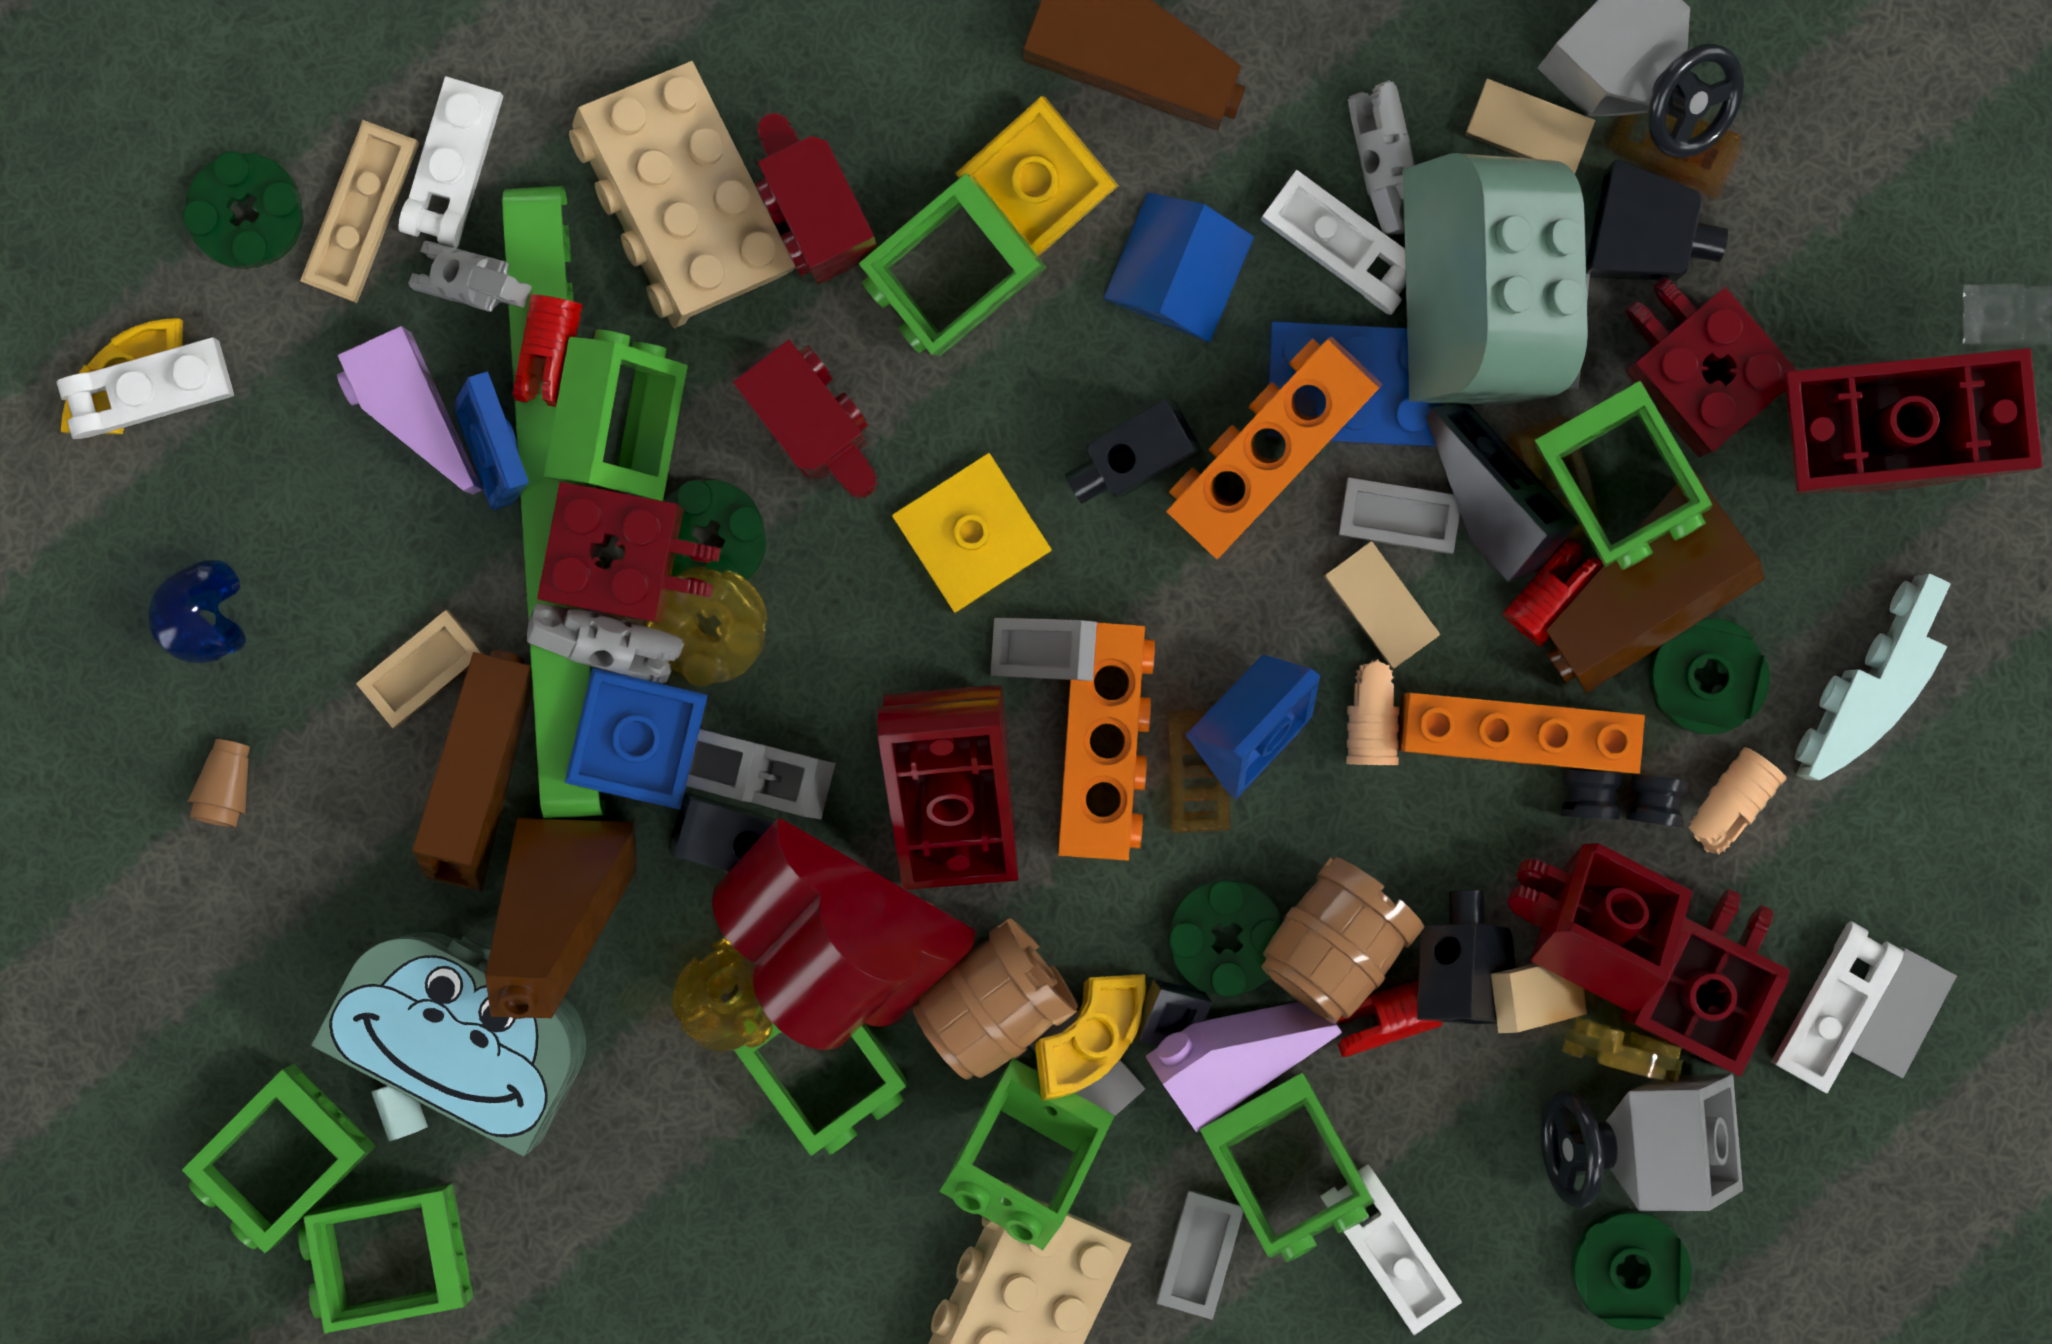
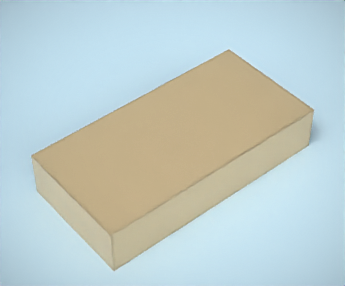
M1487 79L1464 136L1521 158L1560 161L1566 164L1575 174L1595 120Z
M1372 541L1324 575L1326 581L1387 664L1390 665L1391 669L1396 668L1440 635Z
M445 610L356 684L392 728H397L466 672L473 652L484 654V652L449 610Z
M1537 964L1491 974L1498 1033H1518L1587 1014L1584 988Z

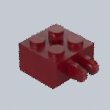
M772 111V114L769 115L766 113L764 118L760 117L761 121L757 123L758 129H756L757 133H759L758 138L762 141L761 145L767 155L766 158L758 161L765 178L755 182V185L774 224L777 225L786 220L791 230L781 235V238L800 277L811 272L817 285H820L858 266V263L877 248L875 237L828 142L814 136H809L799 141L793 127H790L791 123L787 121L786 116H781L780 112L774 114Z
M1665 277L1653 285V289L1658 300L1669 310L1679 324L1668 333L1650 309L1642 303L1635 301L1627 307L1625 312L1629 320L1637 327L1638 331L1652 347L1627 367L1625 371L1634 383L1642 382L1657 410L1697 457L1700 458L1714 452L1786 390L1784 374L1789 371H1797V369L1726 287L1713 294L1696 309L1686 296L1679 291L1678 287ZM1703 361L1709 365L1713 363L1718 365L1721 370L1719 377L1722 378V381L1716 380L1709 384L1705 380L1702 373L1709 368L1703 366Z
M788 339L733 381V384L805 477L823 479L832 473L852 497L856 496L858 499L864 497L866 499L867 496H872V492L876 491L875 487L878 485L876 481L878 477L875 476L876 473L873 467L870 466L867 459L860 452L867 445L861 432L869 426L865 421L866 419L845 392L836 398L831 394L826 385L833 381V379L811 347L807 345L798 351L791 340Z
M559 482L537 599L548 603L662 624L668 591L711 598L714 585L708 584L706 580L672 577L671 573L675 554L690 557L691 560L710 563L711 561H719L721 549L678 540L684 508L678 504ZM618 538L620 540L616 543V546L625 549L623 560H613L610 569H604L602 564L605 560L599 558L600 549L602 546H608L611 539Z
M1599 843L1583 844L1561 870L1550 864L1546 865L1544 861L1541 862L1538 859H1525L1524 862L1520 863L1516 877H1518L1517 881H1520V885L1523 886L1515 887V890H1511L1507 904H1509L1508 908L1516 916H1522L1525 921L1540 928L1530 961L1636 1014L1668 980L1693 891Z
M1728 888L1717 902L1705 927L1685 918L1667 982L1636 1014L1624 1009L1620 1018L1741 1077L1788 982L1790 969L1757 954L1774 916L1773 910L1763 905L1758 906L1750 915L1738 944L1724 937L1739 909V902L1741 900L1739 893ZM1711 980L1713 984L1708 986V989L1715 991L1713 1001L1711 1003L1701 1001L1697 1005L1696 1001H1698V998L1696 997V992L1699 986L1706 985Z

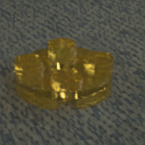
M693 567L676 575L675 577L683 579L692 577L706 580L708 584L714 585L712 597L706 598L668 591L662 624L647 622V627L667 632L683 639L682 643L684 645L679 657L675 658V661L670 660L668 663L671 664V668L685 676L691 684L696 686H708L712 682H726L737 678L756 661L765 645L764 625L768 621L764 602L756 589L746 579L728 570L721 573L715 570H705L707 567ZM697 613H701L706 619L715 615L720 620L721 624L716 629L719 637H712L709 634L705 635L698 628L699 620L696 617Z
M724 938L711 945L716 950L715 952L707 955L701 962L694 957L685 966L675 984L672 1008L674 1015L681 1022L682 1029L704 1049L730 1051L738 1049L743 1045L754 1048L763 1044L770 1037L772 1022L762 1010L753 987L755 964L742 956ZM738 984L739 990L731 1000L724 1003L720 999L722 994L732 992L734 986Z
M1576 1017L1574 1028H1567L1562 1051L1579 1058H1582L1583 1055L1595 1057L1599 1064L1663 1081L1665 1078L1678 1083L1684 1059L1679 1057L1681 1047L1637 1032H1632L1629 1042L1623 1041L1625 1032Z

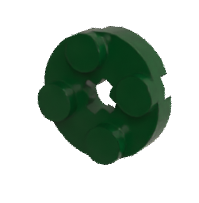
M227 151L220 154L215 161L207 164L192 181L186 196L183 222L190 231L195 244L211 259L233 269L259 268L280 260L295 245L304 223L302 198L291 175L273 160L255 153ZM248 196L254 197L256 200L253 204V209L259 213L257 220L254 223L244 220L239 226L234 225L235 213L230 209L232 203L236 199L244 202Z
M693 480L686 482L663 500L678 504L684 508L678 540L699 544V540L693 536L695 528L697 526L707 528L712 520L720 524L718 535L725 539L718 562H699L691 560L690 557L675 554L671 573L672 577L683 579L692 577L706 580L708 584L714 585L712 595L736 589L747 583L754 576L764 559L767 537L764 519L755 502L745 492L730 483L720 480Z
M1718 618L1702 619L1655 649L1649 667V687L1653 694L1656 708L1674 725L1691 733L1715 735L1733 730V728L1742 725L1747 719L1752 718L1760 710L1766 699L1770 683V671L1765 655H1761L1758 645L1752 640L1754 638L1740 625ZM1707 660L1716 662L1715 672L1724 675L1722 685L1711 686L1709 694L1701 691L1700 682L1694 679L1695 669L1704 668Z
M1224 879L1202 884L1190 891L1180 901L1172 915L1168 940L1173 961L1182 976L1189 983L1206 993L1234 997L1253 991L1270 978L1261 968L1266 961L1263 952L1282 925V920L1278 909L1269 897L1248 883ZM1220 923L1227 928L1236 923L1242 928L1237 935V939L1242 945L1236 952L1225 948L1220 953H1217L1212 948L1217 939L1215 934L1211 932L1215 925Z
M1619 1210L1608 1213L1586 1226L1573 1250L1571 1276L1576 1292L1589 1311L1612 1327L1637 1331L1657 1326L1666 1320L1664 1317L1670 1314L1677 1304L1679 1306L1682 1304L1690 1289L1692 1264L1687 1248L1674 1230L1667 1224L1647 1212ZM1635 1254L1638 1263L1646 1264L1645 1274L1636 1275L1635 1284L1625 1285V1279L1622 1275L1616 1273V1267L1618 1264L1624 1263L1627 1255Z

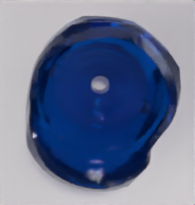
M203 560L180 570L157 588L151 598L148 611L149 625L154 639L166 653L185 662L208 663L219 661L226 654L239 651L244 647L246 637L243 630L237 623L223 616L218 608L221 602L236 594L240 589V579L235 571L223 561ZM201 610L210 611L216 615L214 626L200 615Z

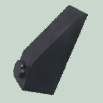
M1450 403L1432 409L1426 416L1470 540L1485 555L1488 565L1496 572L1502 574L1508 582L1540 570L1579 522L1470 404Z

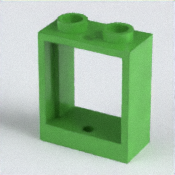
M967 173L858 263L868 275L862 281V284L872 298L882 308L891 304L904 320L898 328L909 344L920 354L927 349L931 355L941 356L1047 268L977 179ZM961 207H964L1014 271L940 332L889 268Z
M595 330L594 339L569 337L543 477L570 484L663 501L688 365L665 358L667 349L658 345L632 342L630 347V336L622 333ZM620 365L635 369L619 462L618 466L603 462Z
M1641 381L1535 440V447L1605 568L1617 562L1621 570H1625L1653 554L1649 543L1670 532L1674 541H1677L1706 524L1701 514L1710 510L1713 504ZM1638 416L1688 503L1611 545L1561 458Z
M763 1014L728 1041L810 1156L823 1147L829 1155L835 1153L858 1135L852 1127L870 1113L877 1121L905 1100L900 1091L907 1086V1078L870 1027L865 1023L852 1035V1038L884 1082L818 1131H816L758 1051L761 1046L781 1033L767 1015Z
M1012 1058L991 1091L939 1192L952 1198L964 1211L980 1214L1006 1229L1007 1233L1015 1240L1025 1244H1032L1044 1250L1062 1226L1115 1115L1076 1093L1058 1099L1041 1101L1038 1072ZM1000 1110L1074 1152L1048 1207L1043 1206L972 1165Z
M293 1064L282 1069L182 1171L192 1180L189 1183V1188L201 1202L211 1208L217 1205L233 1221L230 1224V1228L243 1244L251 1249L259 1247L266 1253L277 1246L304 1219L303 1217L310 1213L376 1145ZM279 1099L338 1160L271 1225L213 1164Z
M1303 1072L1199 1129L1268 1257L1275 1258L1282 1254L1285 1261L1289 1262L1315 1248L1317 1244L1313 1236L1334 1225L1337 1233L1340 1234L1369 1218L1365 1208L1375 1203V1200ZM1305 1106L1353 1194L1287 1231L1276 1235L1230 1147Z
M453 1183L316 1208L303 1217L305 1225L299 1228V1246L303 1259L305 1261L311 1260L315 1283H311L309 1287L310 1307L313 1316L316 1319H322L324 1333L463 1308L474 1298ZM422 1207L436 1290L348 1306L334 1223Z

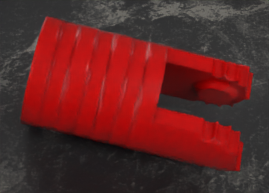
M531 294L512 394L515 397V401L528 403L529 400L536 399L535 397L538 395L540 388L539 384L543 380V385H541L542 399L547 403V406H557L569 337H577L582 304L556 297Z
M1567 539L1502 612L1510 624L1529 641L1539 647L1543 646L1549 638L1546 630L1604 566L1600 558L1597 559L1592 556L1564 584L1562 582L1583 556V546L1573 539Z
M1419 979L1370 994L1349 1018L1340 1017L1336 1024H1346L1375 1013L1379 1026L1341 1039L1337 1045L1342 1058L1442 1027V1022L1417 1020Z

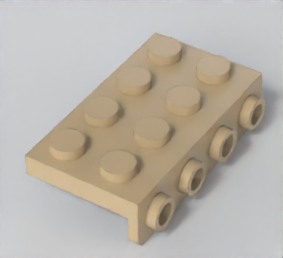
M693 61L578 107L572 123L573 129L569 131L572 147L582 163L590 161L599 179L598 182H595L598 199L608 215L616 213L625 233L621 234L623 249L633 266L642 265L651 283L646 288L647 295L658 317L663 318L667 316L672 327L677 328L686 324L691 316L772 282L794 270L795 265Z
M1006 1183L1008 1186L1026 1195L1019 1187ZM1026 1195V1196H1028L1029 1198L1035 1200L1036 1202L1042 1204V1205L1045 1206V1207H1048V1205H1049V1204H1047V1203H1045V1202H1042V1201H1040V1200H1038V1199H1036V1198H1033V1197H1031V1196H1029V1195ZM1067 1213L1062 1226L1044 1250H1041L1032 1244H1025L1015 1240L1007 1233L1006 1229L982 1216L984 1229L975 1248L972 1246L968 1247L959 1261L956 1277L959 1281L950 1300L944 1299L938 1305L931 1322L933 1335L929 1344H1084L1131 1243L1105 1228Z

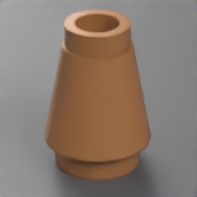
M215 739L213 750L210 751L187 801L192 804L191 819L223 827H237L239 815H246L249 746L233 741Z

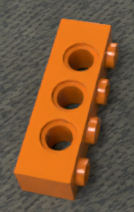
M1332 336L1322 345H1319L1312 338L1289 363L1296 371L1281 389L1274 382H1271L1248 407L1256 416L1240 432L1232 424L1209 448V451L1216 459L1202 474L1192 467L1169 491L1176 501L1166 512L1216 559L1233 544L1383 385ZM1313 385L1324 393L1326 408L1323 414L1316 417H1308L1297 409L1295 394L1299 387ZM1271 428L1281 433L1286 444L1282 457L1267 459L1258 453L1255 446V437L1259 430ZM1232 471L1243 479L1245 494L1241 500L1227 501L1218 494L1215 482L1219 473Z
M1097 623L1093 681L1070 680L1058 856L1129 861L1130 848H1141L1143 814L1132 813L1134 790H1145L1147 756L1136 755L1138 732H1149L1151 698L1140 697L1142 674H1153L1155 640L1144 639L1145 626ZM1104 667H1117L1126 675L1128 682L1127 690L1117 700L1104 699L1095 690V676ZM1102 724H1111L1121 731L1124 740L1119 754L1108 759L1097 756L1090 745L1092 732ZM1100 782L1112 784L1119 793L1120 800L1117 809L1107 816H1097L1091 813L1086 804L1088 790Z
M1405 693L1402 694L1398 734L1399 749L1397 751L1640 774L1645 715Z

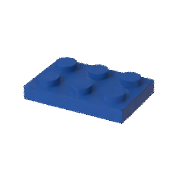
M1291 322L1271 323L1268 385L1274 382L1281 389L1296 373L1289 363L1312 338L1319 345H1322L1331 336L1383 384L1329 442L1437 448L1426 416L1432 409L1442 406V403L1409 402L1407 328ZM1304 385L1299 387L1295 394V405L1303 415L1316 417L1323 414L1326 408V397L1318 387ZM1266 428L1265 439L1284 440L1281 433L1277 430Z

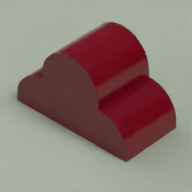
M2031 348L1789 371L1784 374L1796 493L1842 491V493H1865L1953 483L1965 479L2015 474L2043 468Z
M1002 685L884 694L883 707L878 708V741L902 888L912 890L1019 881Z
M778 818L714 887L712 896L713 914L722 934L742 956L755 964L753 987L764 1013L789 1038L804 1046L819 1050H829L841 1046L864 1023L878 1027L897 1023L919 1001L918 999L938 983L970 951L975 938V930L781 818Z

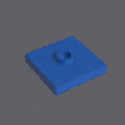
M487 371L467 378L452 407L489 507L495 511L513 504L529 481L518 454V445L514 431L509 421L505 419Z
M592 668L564 783L680 810L708 695Z

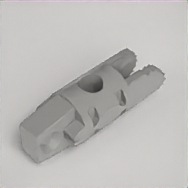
M1388 80L1375 85L1371 96H1369L1368 92L1364 93L1363 91L1349 96L1348 105L1367 194L1370 196L1376 211L1381 230L1385 235H1400L1405 233L1403 169L1414 166L1415 163L1399 92L1394 81Z
M431 241L423 242L420 252L426 254L427 258L434 260L431 267L430 276L412 273L408 284L413 290L490 312L500 302L522 308L525 307L532 287L524 282H518L515 278L508 275L509 263Z
M539 603L535 604L527 629L528 643L566 657L567 660L661 684L667 682L672 670L670 668L671 664L668 662L670 660L675 661V658L679 657L684 645L682 643L683 639H680L679 636L582 608L576 610Z

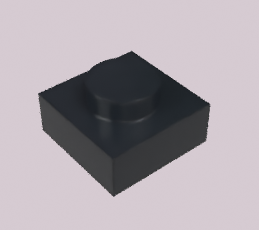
M1154 979L1143 1004L1141 1023L1136 1036L1139 1041L1159 1045L1169 1035L1181 1032L1194 1023L1205 1021L1212 1001L1206 992Z

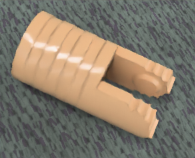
M1378 659L1363 666L1359 665L1360 669L1355 671L1357 676L1354 678L1357 682L1354 684V706H1347L1349 723H1347L1348 756H1346V764L1399 765L1397 749H1399L1398 716L1400 707H1394V684L1391 682L1394 678L1392 676L1393 670L1389 669L1390 665L1381 663Z
M1744 747L1736 760H1733L1729 765V769L1718 779V783L1708 792V798L1697 810V815L1693 816V820L1690 821L1689 829L1694 833L1695 839L1698 842L1701 841L1704 846L1703 849L1707 853L1711 852L1720 855L1722 851L1725 852L1726 848L1730 847V843L1737 839L1748 824L1751 825L1757 814L1766 806L1767 801L1775 795L1778 787L1782 786L1786 781V776L1763 756L1752 749Z

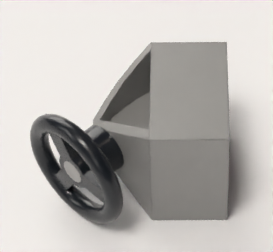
M1598 0L1554 45L1537 68L1586 116L1601 117L1648 113V129L1653 143L1661 152L1675 158H1688L1698 155L1717 143L1733 123L1740 108L1744 91L1742 67L1737 57L1728 48L1717 44H1701L1688 49L1690 7L1683 0ZM1704 62H1714L1722 68L1725 79L1709 85L1699 80V77L1691 72L1690 69ZM1722 102L1716 117L1710 125L1700 134L1690 139L1698 119L1707 113L1710 106ZM1666 114L1677 119L1671 135L1666 126Z
M1733 1074L1662 1076L1630 1090L1608 1119L1601 1122L1596 1121L1586 1101L1580 1095L1570 1090H1562L1555 1093L1546 1104L1541 1124V1146L1545 1168L1558 1196L1564 1203L1573 1208H1585L1595 1201L1602 1186L1604 1169L1612 1171L1639 1211H1710L1743 1191ZM1568 1109L1575 1116L1578 1122L1577 1125L1572 1124ZM1578 1171H1586L1584 1183L1578 1191L1574 1188L1576 1173Z

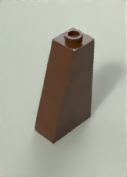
M1041 0L1023 49L1025 62L1217 131L1223 116L1235 119L1246 86L1236 83L1241 68L1240 64L1152 0Z
M1694 470L1693 472L1713 504L1710 510L1701 514L1706 524L1677 541H1674L1670 532L1649 543L1653 554L1625 570H1621L1617 562L1606 568L1603 566L1546 630L1555 647L1547 656L1565 683L1576 678L1587 694L1765 579L1760 559ZM1678 484L1635 532L1688 503Z
M492 650L490 656L477 652L472 654L412 849L427 879L480 892L483 890L533 690L530 665H525L524 659L513 653Z
M517 818L485 974L491 1017L552 1019L637 870L634 822Z

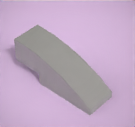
M699 729L686 786L803 817L822 819L836 763Z

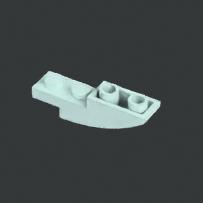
M1929 573L1914 576L1912 583L1904 581L1900 585L1890 605V612L1896 614L1887 635L1880 633L1875 638L1866 655L1865 664L1872 667L1869 674L1859 669L1846 670L1841 678L1834 676L1827 684L1819 706L1826 709V712L1817 731L1812 728L1806 731L1795 753V759L1802 762L1796 773L1797 776L1805 780H1821L1843 768L1872 747L1913 704L1933 675L1947 646L1926 636L1951 583Z

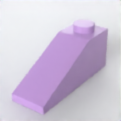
M400 326L337 355L344 369L343 372L337 374V378L344 395L352 406L359 403L365 412L463 491L473 495L483 490L410 331Z
M1300 1002L1194 1023L1183 1031L1166 1037L1159 1044L1158 1048L1145 1057L1189 1123L1198 1132L1199 1129L1226 1113L1342 1032L1336 1023L1333 1024L1326 1021Z

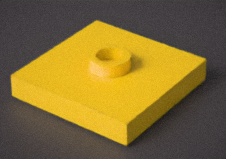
M1043 96L1038 98L955 173L959 178L965 173L975 177L1038 256L1119 186L1047 98Z
M990 453L892 515L954 613L1052 551Z

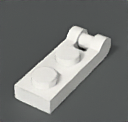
M445 76L409 198L406 200L399 219L400 232L416 237L420 235V232L436 236L439 244L454 248L458 247L502 103L503 95L501 92ZM432 195L450 200L444 215L427 210Z
M1296 170L1264 213L1261 221L1357 290L1386 314L1392 315L1402 301L1399 294L1406 286L1405 249ZM1377 256L1390 266V269L1381 281L1367 272V269Z
M213 337L90 373L67 376L57 381L61 399L68 400L73 418L67 422L73 439L96 436L235 396L220 342ZM107 391L111 409L96 412L91 395Z
M1852 921L1846 924L1830 958L1771 1061L1776 1066L1825 1093H1828L1898 969L1904 954L1902 949L1889 942H1884L1881 945L1867 937L1868 931ZM1856 958L1870 965L1864 980L1849 972Z
M1367 1164L1358 1171L1374 1198V1204L1379 1212L1363 1223L1344 1231V1233L1413 1335H1415L1461 1304L1462 1301L1372 1168ZM1346 1185L1339 1191L1333 1187L1320 1197L1328 1208L1353 1193L1350 1187Z

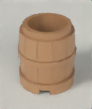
M1335 857L1334 860L1330 858L1316 876L1318 882L1286 914L1284 922L1263 952L1266 961L1261 966L1264 972L1284 991L1306 1008L1333 1024L1337 1023L1340 1017L1349 1018L1370 993L1380 986L1385 979L1384 975L1394 963L1402 948H1408L1424 928L1419 917L1402 900L1399 899L1394 904L1382 892L1385 886L1358 867L1338 857Z
M1011 918L988 932V940L969 951L938 983L918 999L919 1001L913 1006V1013L917 1022L933 1047L946 1063L966 1080L971 1079L973 1076L982 1078L1011 1058L1021 1056L1028 1050L1027 1046L1045 1033L1053 1024L1056 1026L1062 1025L1078 1012L1076 1011L1078 1004L1061 974L1054 965L1049 968L1036 951L1039 945Z

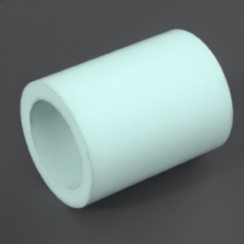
M384 1086L371 1092L388 1141L402 1138L428 1127L418 1101L389 1086Z

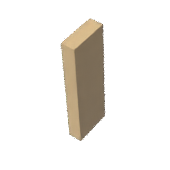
M362 120L300 281L302 283L358 303L419 145L417 140Z

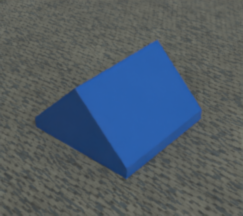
M1148 192L1103 299L1210 343L1254 236L1205 204Z
M1262 654L1186 734V737L1221 785L1233 798L1237 799L1312 718L1320 675L1313 669Z

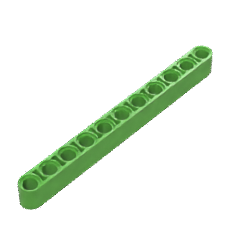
M563 185L504 189L505 256L506 262L509 263L507 273L518 282H524L532 287L524 308L509 305L514 383L531 294L573 301L572 283H567L565 262H571L569 225L564 226L562 218V205L567 204ZM543 380L539 384L540 388L538 395L535 397L536 399L529 400L528 403L515 401L518 454L529 481L521 493L528 620L537 603L580 610L579 608L548 603L537 599L559 482H562L543 477L556 407L547 406V403L542 399L541 385H543ZM530 644L539 794L543 818L563 819L604 816L605 800H599V791L564 783L591 675V666L567 660L566 657Z

